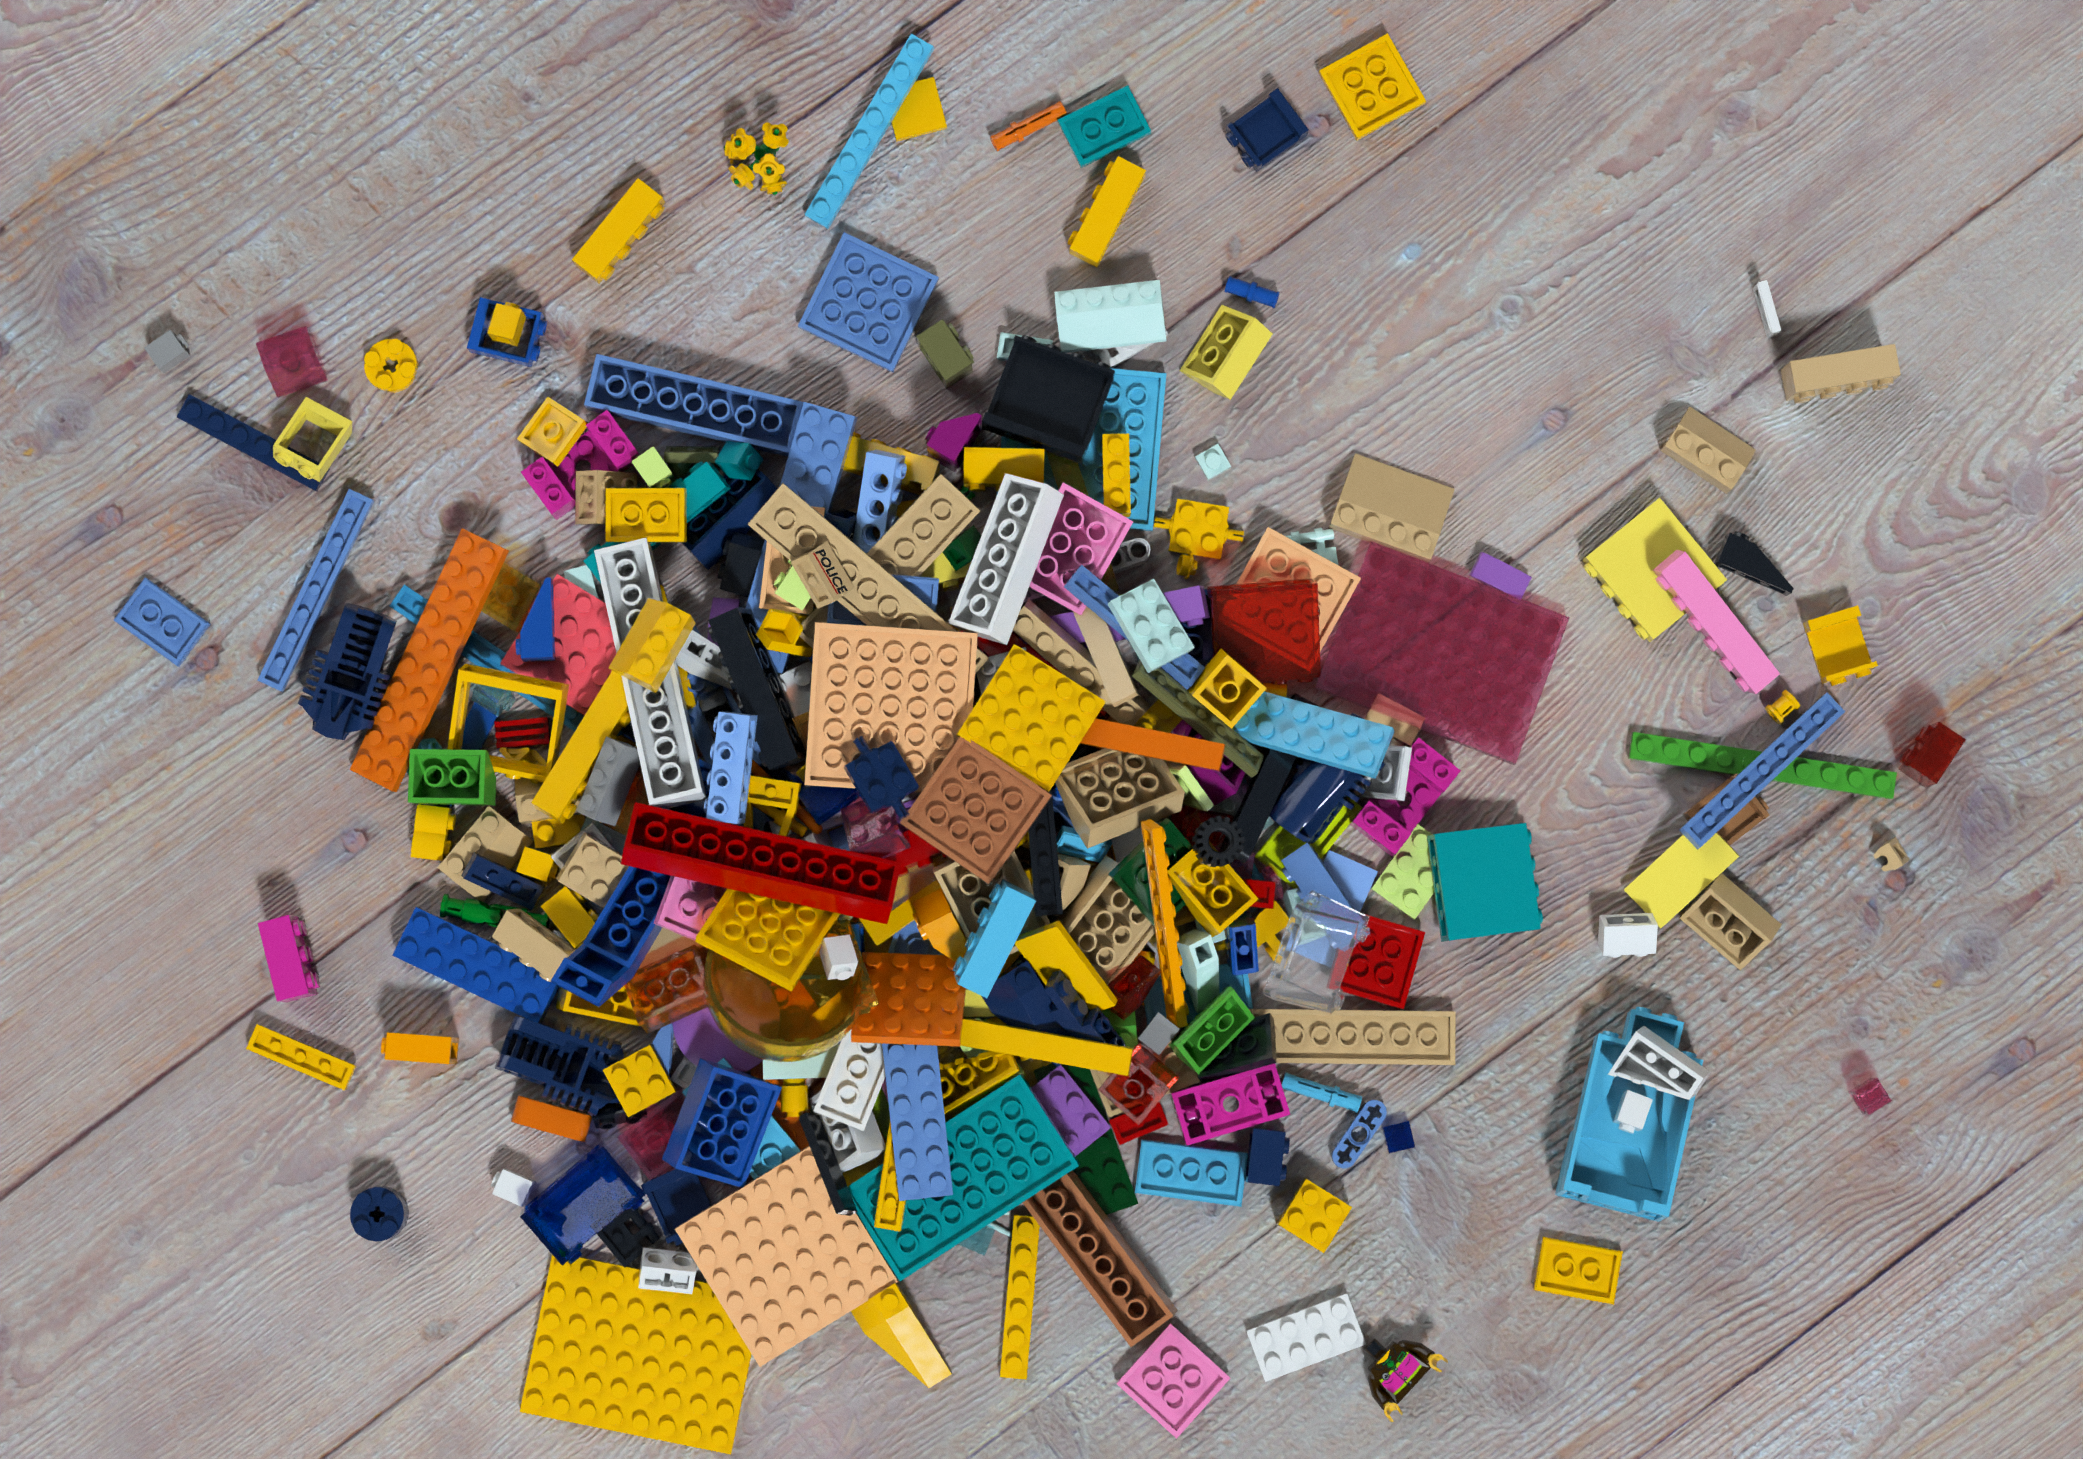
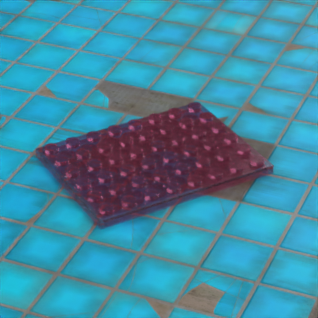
M1371 541L1358 573L1361 580L1345 607L1315 689L1515 765L1570 617Z

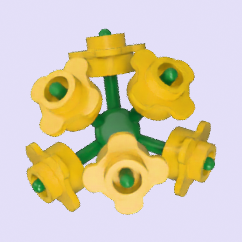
M769 122L762 125V130L764 131L762 145H756L755 138L752 135L746 134L745 129L739 128L736 131V136L732 134L731 141H726L724 146L725 156H728L730 159V164H734V160H744L751 154H754L756 160L749 167L742 163L736 168L731 165L728 169L732 173V182L739 188L744 186L751 190L754 187L751 183L755 179V175L752 172L754 171L763 177L761 179L762 188H760V191H767L768 195H777V193L782 192V188L786 186L787 181H783L782 175L779 174L785 172V166L779 163V160L776 158V152L779 151L780 147H786L789 143V140L786 138L787 126L782 123L779 125H772Z

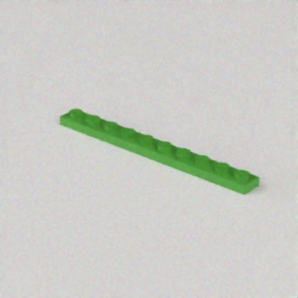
M1632 732L1628 759L1734 775L1743 771L1762 752ZM1797 757L1772 781L1893 799L1897 772Z

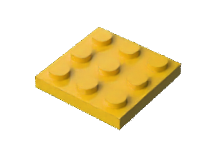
M1388 33L1318 72L1356 141L1426 103L1423 94Z

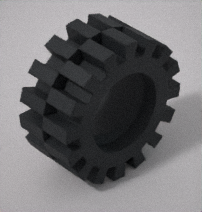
M1216 816L1204 821L1194 831L1196 834L1192 837V842H1195V845L1192 846L1193 851L1196 850L1198 853L1196 857L1198 859L1202 858V863L1205 865L1211 864L1210 867H1222L1233 862L1240 856L1239 853L1244 848L1242 843L1245 840L1240 835L1243 833L1242 829H1237L1236 826L1238 824L1235 821L1230 822L1228 817L1221 818V816ZM1221 832L1226 836L1228 845L1224 851L1217 852L1210 847L1209 837L1211 833Z

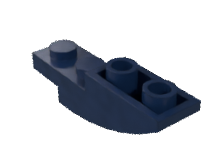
M1061 970L1052 972L1044 991L1054 1003L1050 1013L1062 1028L1075 1038L1127 1047L1124 1040L1117 1034L1099 1007L1090 1010Z

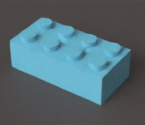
M1004 879L1000 885L997 883L994 885L989 896L991 903L988 909H982L977 920L979 927L976 933H970L965 943L967 951L964 957H958L953 967L954 977L958 985L985 998L989 996L1036 902L1032 893Z

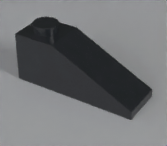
M1737 531L1734 534L1729 533L1725 536L1714 563L1717 567L1785 596L1792 593L1794 588L1759 547L1754 542L1749 541V536Z

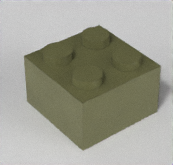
M942 319L917 335L916 339L919 349L945 388L948 389L973 372L972 364L974 363V357L966 345L961 347L958 343L960 341L958 338L959 334L951 323L947 325Z

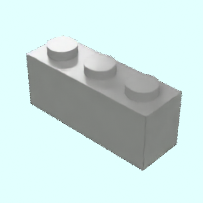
M610 737L605 738L576 812L595 821L613 826L616 825L640 765L637 747Z

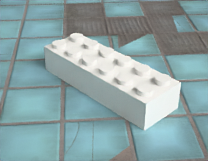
M1005 473L948 624L963 632L978 633V637L1005 645L1008 644L1064 494L1048 484Z

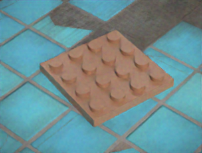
M960 737L908 810L910 815L903 818L900 824L990 885L1052 795L971 740L970 743Z

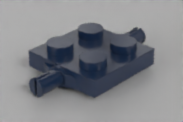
M860 736L859 739L856 738L853 743H855L861 755L856 760L846 764L844 770L869 812L873 814L882 808L893 807L899 820L906 818L910 814L902 800L908 794L918 790L919 785L894 743L890 741L878 748L870 749L863 736Z

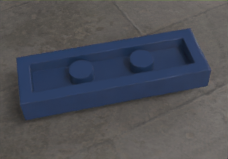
M475 852L461 875L465 880L530 910L533 909L545 888L541 883Z

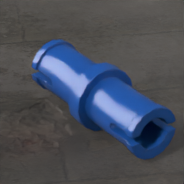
M1229 276L1224 291L1246 298L1247 302L1252 303V301L1272 308H1275L1280 293L1260 287L1257 282L1253 281L1251 284Z

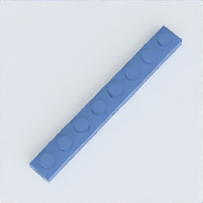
M348 489L257 681L284 692L374 503L373 499Z
M1828 692L1825 693L1679 829L1680 832L1698 850L1845 713L1844 709Z

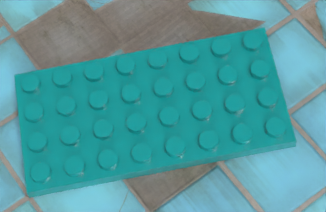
M1022 1073L945 1123L953 1195L906 1200L903 1225L900 1232L874 1227L883 1164L848 1186L858 1211L856 1212L899 1281L910 1276L1081 1165Z

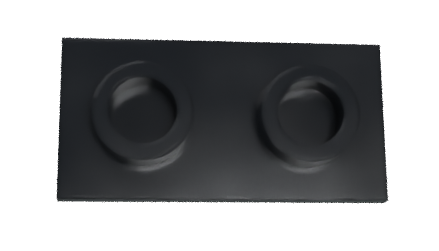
M607 1103L598 1110L596 1116L593 1115L591 1117L596 1129H611L617 1124L639 1123L642 1119L649 1118L646 1109H643L628 1117L622 1105L616 1108V1103Z

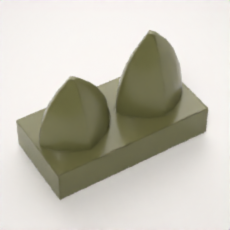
M666 446L664 462L668 464V468L678 480L687 474L691 463H694L695 466L701 461L703 463L710 462L717 469V464L714 461L718 457L720 449L719 446Z

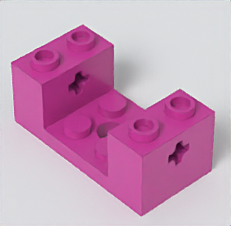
M608 410L586 424L589 431L579 437L558 467L541 457L521 471L522 475L556 520L575 507L576 466L580 461H588L591 464L590 470L624 472L633 466L631 461L640 456Z
M1417 738L1410 746L1412 752L1406 792L1411 796L1410 804L1401 806L1396 800L1370 798L1350 823L1351 826L1391 857L1399 851L1412 834L1411 832L1461 771L1420 738Z
M1275 1063L1170 1093L1183 1139L1187 1146L1291 1115ZM1228 1096H1233L1238 1100L1239 1105L1234 1112H1228L1223 1107V1101Z

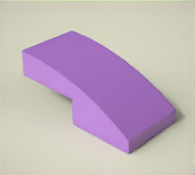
M1480 552L1469 576L1488 587L1495 588L1518 601H1521L1532 578L1484 552Z

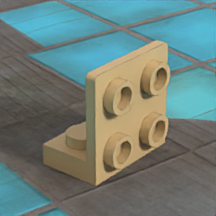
M603 470L576 471L575 524H606V488H637V474Z

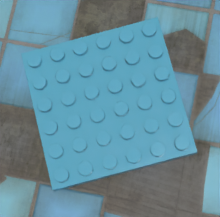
M1111 368L1115 370L1114 381L1082 464L1044 451V484H1048L1059 491L1062 483H1065L1103 504L1102 434L1129 433L1130 517L1126 518L1134 521L1130 530L1153 531L1167 373ZM1001 437V448L1037 449L1009 438Z

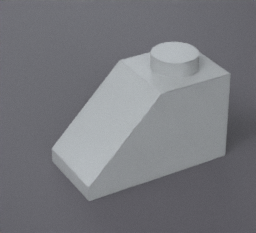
M1158 1012L1138 1038L1142 1042L1139 1047L1150 1056L1154 1053L1159 1056L1179 1031V1028Z

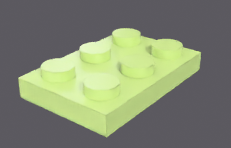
M1419 824L1416 825L1411 832L1412 834L1394 855L1371 888V890L1413 920L1416 919L1434 894L1427 836L1432 834Z

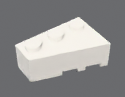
M1643 1026L1634 1033L1608 1075L1625 1078L1633 1083L1644 1084L1657 1088L1656 1090L1690 1100L1698 1093L1711 1072Z

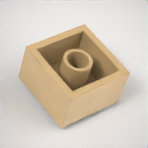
M584 832L556 878L558 882L604 908L629 866L621 864V853Z

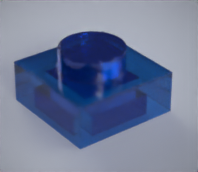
M1409 1121L1382 1127L1388 1153L1415 1147Z

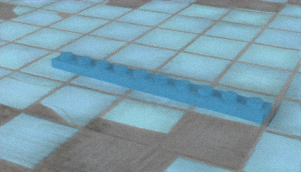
M404 584L390 604V607L417 625L428 600ZM472 630L461 655L477 666L514 673L500 664L506 653ZM517 692L554 717L556 700ZM566 705L563 724L575 732L584 715ZM620 731L617 736H623L624 733Z

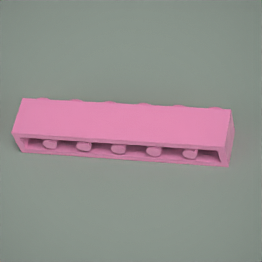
M1674 551L1653 569L1657 575L1655 580L1664 591L1668 590L1673 596L1671 599L1672 603L1680 611L1684 610L1689 616L1687 621L1690 626L1697 632L1700 630L1705 637L1703 639L1704 644L1712 652L1716 651L1721 657L1719 663L1726 671H1732L1737 678L1734 680L1736 685L1743 692L1747 691L1757 694L1780 674L1685 551Z

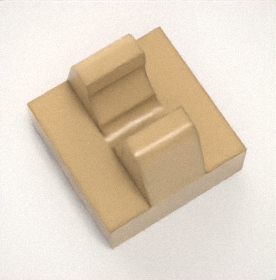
M1896 837L1887 841L1874 854L1875 859L1880 856L1887 858L1888 863L1881 868L1883 871L1896 870L1910 860Z

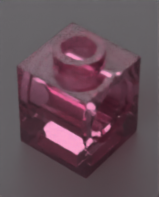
M1869 1078L1849 1091L1862 1115H1870L1892 1101L1878 1078Z

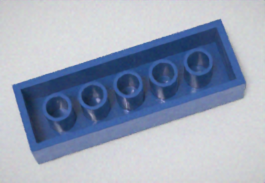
M415 907L392 955L539 1024H542L559 989L558 985L541 978L540 972L535 968L522 964L519 961L520 957L513 952L505 951L498 944L418 907Z

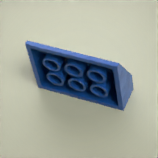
M700 1058L662 1160L675 1169L741 1188L744 1187L782 1087L725 1065Z

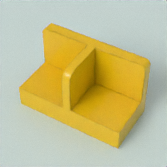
M769 609L756 633L766 649L811 657L813 654V648L800 637L803 630L801 623L808 615Z

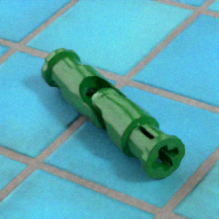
M444 894L440 907V917L451 916L461 918L463 922L474 924L487 922L491 927L497 928L503 917L502 909L507 911L519 908L502 904H491L489 906L480 900L469 898L460 900L450 898L448 894ZM520 908L548 929L550 918L546 913L544 915L528 912V909Z

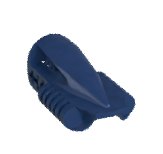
M350 603L345 604L329 652L316 650L315 655L326 661L313 659L312 661L314 666L323 670L310 668L309 674L319 679L306 678L305 682L315 686L316 689L304 686L302 691L313 696V698L301 695L298 704L303 706L304 710L313 719L312 730L327 738L345 740L350 732L365 728L372 729L375 720L364 714L377 716L378 711L367 705L380 707L381 702L371 696L383 698L384 692L374 687L386 689L387 683L378 680L377 677L389 680L391 676L381 671L380 668L397 622L395 619L363 606Z
M1355 713L1350 714L1351 716L1362 718ZM1299 757L1303 764L1297 760L1294 761L1293 766L1298 770L1278 796L1269 816L1295 837L1306 843L1313 844L1320 838L1343 806L1351 810L1353 809L1354 804L1348 799L1351 798L1358 802L1360 797L1354 791L1357 790L1361 794H1364L1366 791L1360 783L1362 782L1370 786L1372 782L1364 775ZM1383 759V762H1382V764H1381V767H1380L1379 771H1381L1382 768H1383V767L1385 766V764H1386V763L1384 762V759Z
M515 1016L504 1039L495 1069L544 1086L541 1095L544 1098L547 1097L550 1089L553 1090L550 1099L556 1101L559 1092L563 1093L560 1100L561 1104L565 1105L568 1095L572 1096L569 1107L574 1108L577 1099H580L578 1107L580 1111L584 1110L588 1102L590 1105L587 1113L594 1116L607 1103L621 1104L603 1069L624 1058L621 1048L622 1043L614 1040L610 1049H608L609 1038L604 1037L601 1046L597 1044L600 1035L595 1033L592 1042H588L591 1032L586 1030L583 1039H580L582 1028L577 1027L572 1036L570 1035L573 1026L571 1024H567L565 1031L561 1032Z

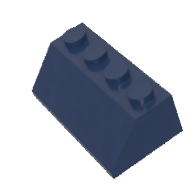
M757 469L751 480L728 478L725 474L723 478L731 489L687 523V542L680 543L707 570L718 563L721 557L724 556L725 543L727 540H732L735 532L746 534L752 529L748 525L749 521L777 490L776 486L759 469Z

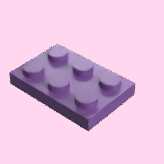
M1062 1065L1031 1088L1075 1157L1111 1128Z

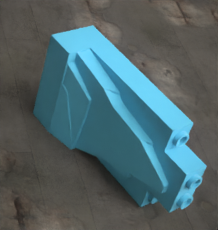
M1636 1007V1009H1631L1627 1013L1621 1039L1618 1038L1619 1034L1610 1031H1603L1602 1034L1598 1033L1594 1037L1574 1129L1569 1134L1555 1195L1660 1222L1668 1218L1670 1214L1695 1096L1688 1100L1656 1090L1657 1088L1644 1084L1639 1085L1625 1078L1608 1075L1634 1033L1643 1026L1675 1048H1679L1684 1022L1677 1021L1678 1017L1675 1015L1662 1013V1016L1651 1014L1652 1010L1648 1008ZM1681 1051L1701 1066L1703 1065V1060L1696 1058L1697 1054ZM1626 1090L1653 1099L1643 1129L1634 1131V1134L1618 1129L1619 1124L1613 1122L1622 1094Z

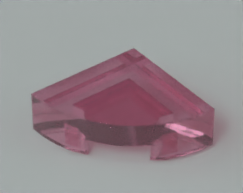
M1270 866L1261 869V873L1266 881L1276 882L1275 901L1278 902L1284 899L1283 886Z

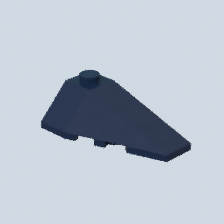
M1022 961L998 976L987 998L981 996L991 1013L1006 1025L1070 1036L1051 1015L1050 1011L1053 1003L1044 991L1042 983L1028 961ZM1051 1062V1063H1053L1056 1067H1059L1060 1065H1062V1064H1059V1063Z

